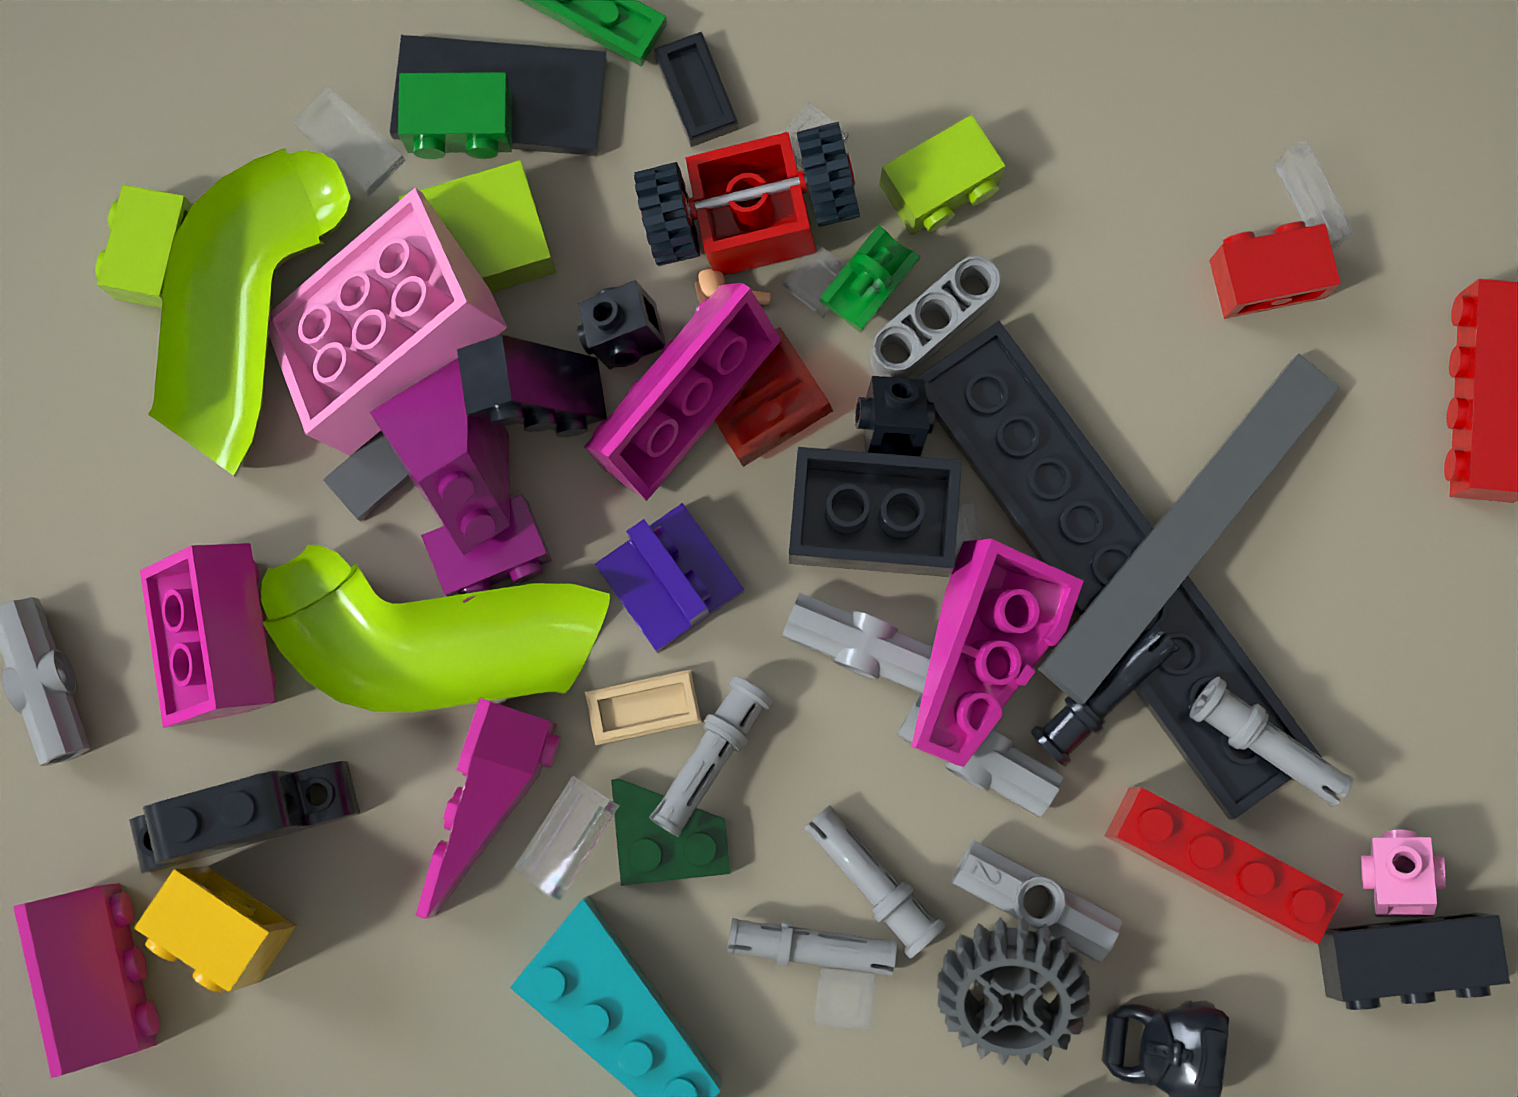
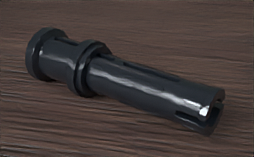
M1156 623L1122 656L1085 703L1079 705L1071 697L1067 696L1064 699L1066 706L1043 727L1036 725L1031 730L1032 735L1041 746L1062 766L1065 767L1071 762L1069 755L1092 733L1101 734L1105 730L1104 726L1107 724L1104 718L1174 652L1180 649L1168 637L1151 652V649L1167 635Z

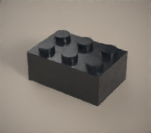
M798 447L789 564L949 577L955 565L962 460Z

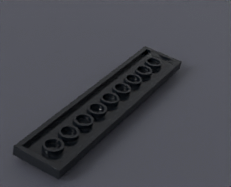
M997 321L915 379L925 380L927 402H934L935 418L1038 559L1084 581L1074 607L1081 616L1153 528L1002 323ZM1187 576L1131 645L1132 647L1156 623L1167 635L1151 649V652L1168 637L1180 649L1152 672L1134 691L1229 820H1235L1292 777L1250 748L1245 750L1235 749L1229 745L1228 736L1206 721L1196 722L1190 718V711L1196 699L1213 679L1220 677L1227 683L1226 689L1251 706L1259 704L1264 707L1269 716V722L1321 757V755L1198 588Z

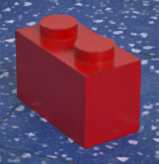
M1297 221L1276 228L1274 234L1255 237L1252 231L1234 234L1223 240V244L1209 260L1224 319L1325 299L1341 284L1326 224L1306 227L1304 221Z

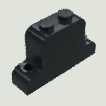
M337 761L296 772L277 770L260 773L144 806V814L129 819L141 874L359 815L360 809L348 762ZM317 784L325 786L328 793L326 801L321 805L314 804L310 798L311 789Z

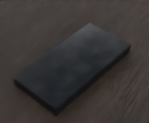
M401 35L389 133L392 139L401 140L398 135L399 73L506 72L513 92L512 149L597 156L607 67L606 51Z

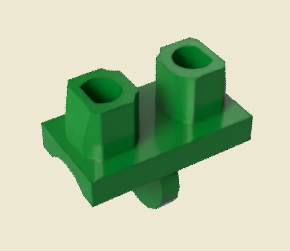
M877 225L823 292L819 302L862 333L918 263L920 256L897 242L884 228Z

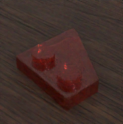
M781 327L775 329L781 341L714 419L743 467L833 412L830 402Z

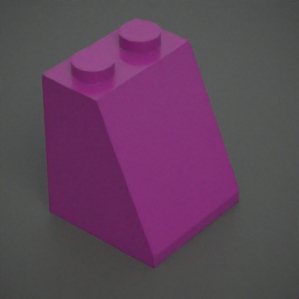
M458 358L370 412L414 485L463 556L510 526L509 434L505 426H493L488 418L466 415Z

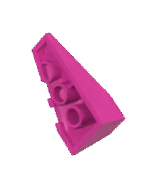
M993 539L963 541L954 570L945 590L911 747L956 766L964 767L1003 715V707L1018 687L1025 686L1034 675L1033 667L1049 646H1055L1066 632L1084 581Z
M482 698L479 699L456 771L462 772L463 776H466L463 787H457L453 797L447 802L443 816L445 820L444 829L451 831L448 842L440 840L433 852L415 916L428 919L437 915L538 779L542 767H552L561 741L560 736L554 735L557 724Z

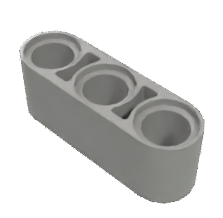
M970 256L963 259L880 329L874 338L869 358L870 368L875 376L908 378L982 315L991 305L999 287L1000 275L995 264L981 256ZM969 277L977 278L984 284L986 292L977 296L970 295L963 290L960 281ZM932 310L940 312L947 320V326L938 330L930 329L923 324L920 315ZM888 344L900 345L908 353V359L900 364L889 363L883 358L881 349Z

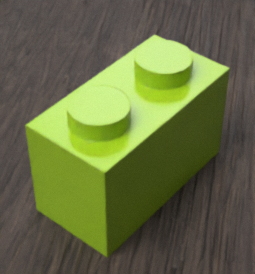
M971 114L882 166L879 185L911 235L925 227L928 232H932L949 222L955 215L953 211L970 201L972 206H976L992 197L999 190L998 184L1004 172L1005 164Z
M122 184L119 199L112 203L108 214L110 234L106 250H102L99 253L96 261L95 274L98 280L97 286L115 300L162 309L165 272L174 237L192 207L189 200L183 195Z

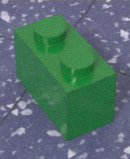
M506 72L399 73L398 135L408 153H413L415 156L423 159L443 158L445 153H466L473 158L490 159L496 157L499 152H512L513 92Z

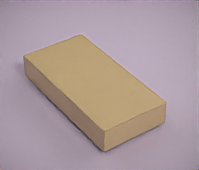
M691 670L585 692L596 746L702 724Z

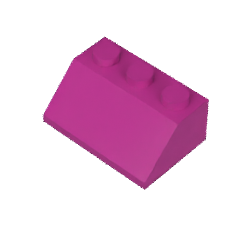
M251 543L191 545L140 570L163 728L247 713L276 703L274 694L276 677L269 663L266 644L267 630L262 623L266 618L261 612L258 593L259 569L253 560Z
M120 883L99 885L13 906L51 1078L157 1045L155 1034L159 1031V1017L153 1002L147 1001L142 981L147 974L146 961L142 950L138 946H134L130 925L134 922V909L129 895L126 892H122Z

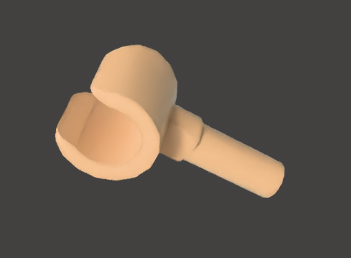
M706 269L698 274L699 281L695 283V288L700 304L704 300L709 299L720 285L725 284L723 273ZM752 290L760 305H769L770 293Z

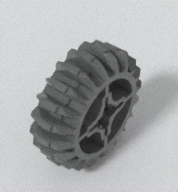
M1000 917L995 923V930L989 931L978 923L974 929L973 938L960 934L959 939L956 941L955 950H947L943 958V968L938 973V1007L940 1008V1013L945 1014V1024L947 1025L948 1032H959L958 1039L961 1042L962 1048L977 1043V1052L981 1059L990 1052L998 1053L1002 1065L1006 1063L1009 1056H1019L1025 1066H1027L1033 1053H1038L1048 1061L1052 1054V1045L1067 1050L1068 1044L1071 1042L1070 1034L1080 1035L1081 1029L1084 1026L1083 1017L1087 1016L1090 1010V996L1087 994L1090 991V980L1086 970H1083V960L1079 956V952H1070L1069 942H1067L1065 935L1051 940V932L1046 923L1035 932L1030 931L1024 917L1017 924V928H1007V924ZM975 979L983 985V993L985 994V997L979 1002L969 989ZM1048 981L1058 991L1051 1003H1048L1043 998V985Z

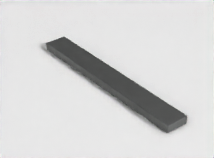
M1298 353L1292 358L1044 660L1038 670L1079 705L1085 703L1340 387L1301 354Z

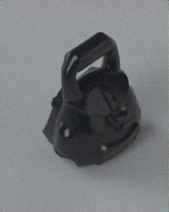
M1189 1000L1183 1002L1179 1007L1164 1011L1139 1004L1121 1005L1107 1015L1101 1061L1113 1076L1122 1081L1134 1084H1147L1148 1086L1154 1085L1168 1094L1169 1097H1221L1228 1043L1229 1017L1223 1011L1216 1009L1214 1004L1206 1000ZM1129 1018L1136 1019L1145 1025L1140 1041V1065L1133 1067L1123 1066Z

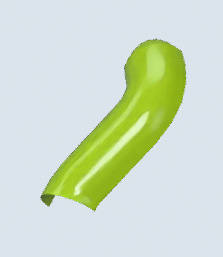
M283 148L256 158L220 178L192 205L174 237L165 272L154 400L148 415L212 459L234 477L239 473L254 445L262 413L272 288L275 274L279 267L290 258L323 246V238L337 230L348 215L351 197L337 163L323 153L308 150L287 153L286 149Z
M306 545L304 551L294 559L278 567L268 568L262 580L261 602L268 618L262 623L279 651L307 682L337 702L374 712H419L478 703L480 698L491 701L543 692H559L564 694L576 680L593 647L610 601L609 593L575 584L533 583L393 604L385 602L375 594L357 564L350 567L337 552L321 545ZM475 596L471 600L463 603V600H465L466 598Z

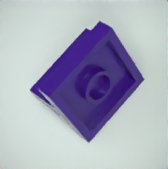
M683 503L650 526L645 519L638 522L626 531L630 540L595 563L597 569L657 653L744 592V588Z

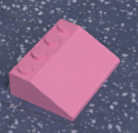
M414 188L271 310L269 337L305 434L350 456L381 431L370 414L372 410L457 359V349L498 336L507 328V325L489 287L424 194Z

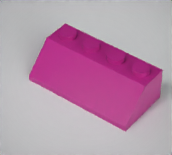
M743 283L720 285L709 299L704 300L697 307L693 318L677 337L664 346L660 357L645 375L631 385L626 397L606 420L598 424L591 439L584 446L586 451L606 472L645 501L653 495L781 341L751 288Z

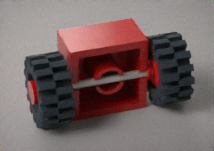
M839 121L796 132L806 175H804L803 170L798 171L789 132L685 157L693 197L690 198L686 192L685 182L677 162L634 172L635 190L642 215L641 219L656 265L659 267L700 257V247L694 220L699 222L705 255L712 271H719L723 273V276L817 253L804 193H808L807 185L810 190L818 227L860 217L854 190L856 183L849 153H846Z

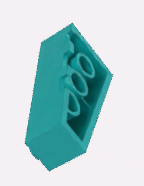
M589 896L583 898L509 988L637 1097H716L721 1091L722 1084L718 1075L680 1022L675 1019L661 999L658 991L642 973L630 956L627 948L617 934L612 931Z

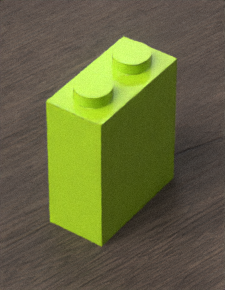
M521 160L419 190L431 204L489 287L491 293L557 273ZM407 194L399 196V200H401Z

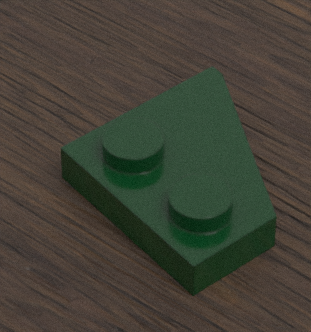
M621 779L611 780L621 886L731 874L725 818L696 808L683 828L682 833L677 837L658 826L649 818L664 798V795Z

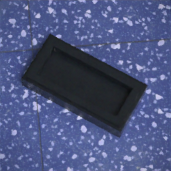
M702 32L654 49L655 59L690 147L739 130L737 118Z

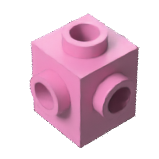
M1410 830L1387 831L1382 834V838H1372L1370 856H1361L1363 889H1373L1375 917H1434L1437 907L1436 889H1445L1446 876L1443 855H1433L1431 837H1417V833Z

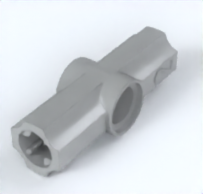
M798 594L783 631V638L812 651L834 658V663L852 672L875 680L881 677L923 695L933 649L932 646L897 633L898 629L895 626L876 617L853 611L850 614L804 594Z
M30 597L0 605V650L7 667L1 674L2 684L12 707L23 715L39 765L50 766L83 755V753L91 748L72 696L77 691L75 674L67 657L62 651L56 649L40 599Z
M922 694L918 696L897 733L899 737L912 744ZM994 729L991 730L964 767H959L939 759L946 763L945 768L961 779L988 792L990 789L1039 818L1043 816L1044 812L1051 805L1064 778L1054 769L1013 747L1014 743Z
M975 840L971 841L969 847L964 852L951 880L952 884L1016 917L1019 921L1024 917L1028 925L1039 929L1046 923L1051 932V937L1058 938L1065 935L1071 948L1099 963H1102L1106 955L1111 951L1123 921L1119 917L1064 889L1053 880L1036 874ZM1041 885L1049 895V905L1043 914L1031 917L1023 906L1024 894L1029 888Z

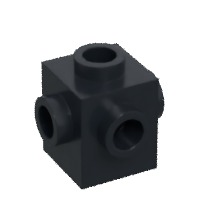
M636 280L619 287L603 289L596 296L578 303L582 324L577 326V333L581 345L588 355L594 354L609 370L616 367L631 366L637 363L641 357L659 351L666 345L656 303Z
M872 376L866 397H858L855 410L856 429H864L865 452L921 457L927 435L932 433L935 423L934 402H927L925 380Z

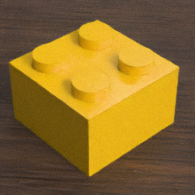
M209 866L174 869L134 929L148 938L145 945L153 953L171 962H175L179 958L195 969L192 977L199 984L213 992L222 993L224 989L232 992L259 983L297 925Z

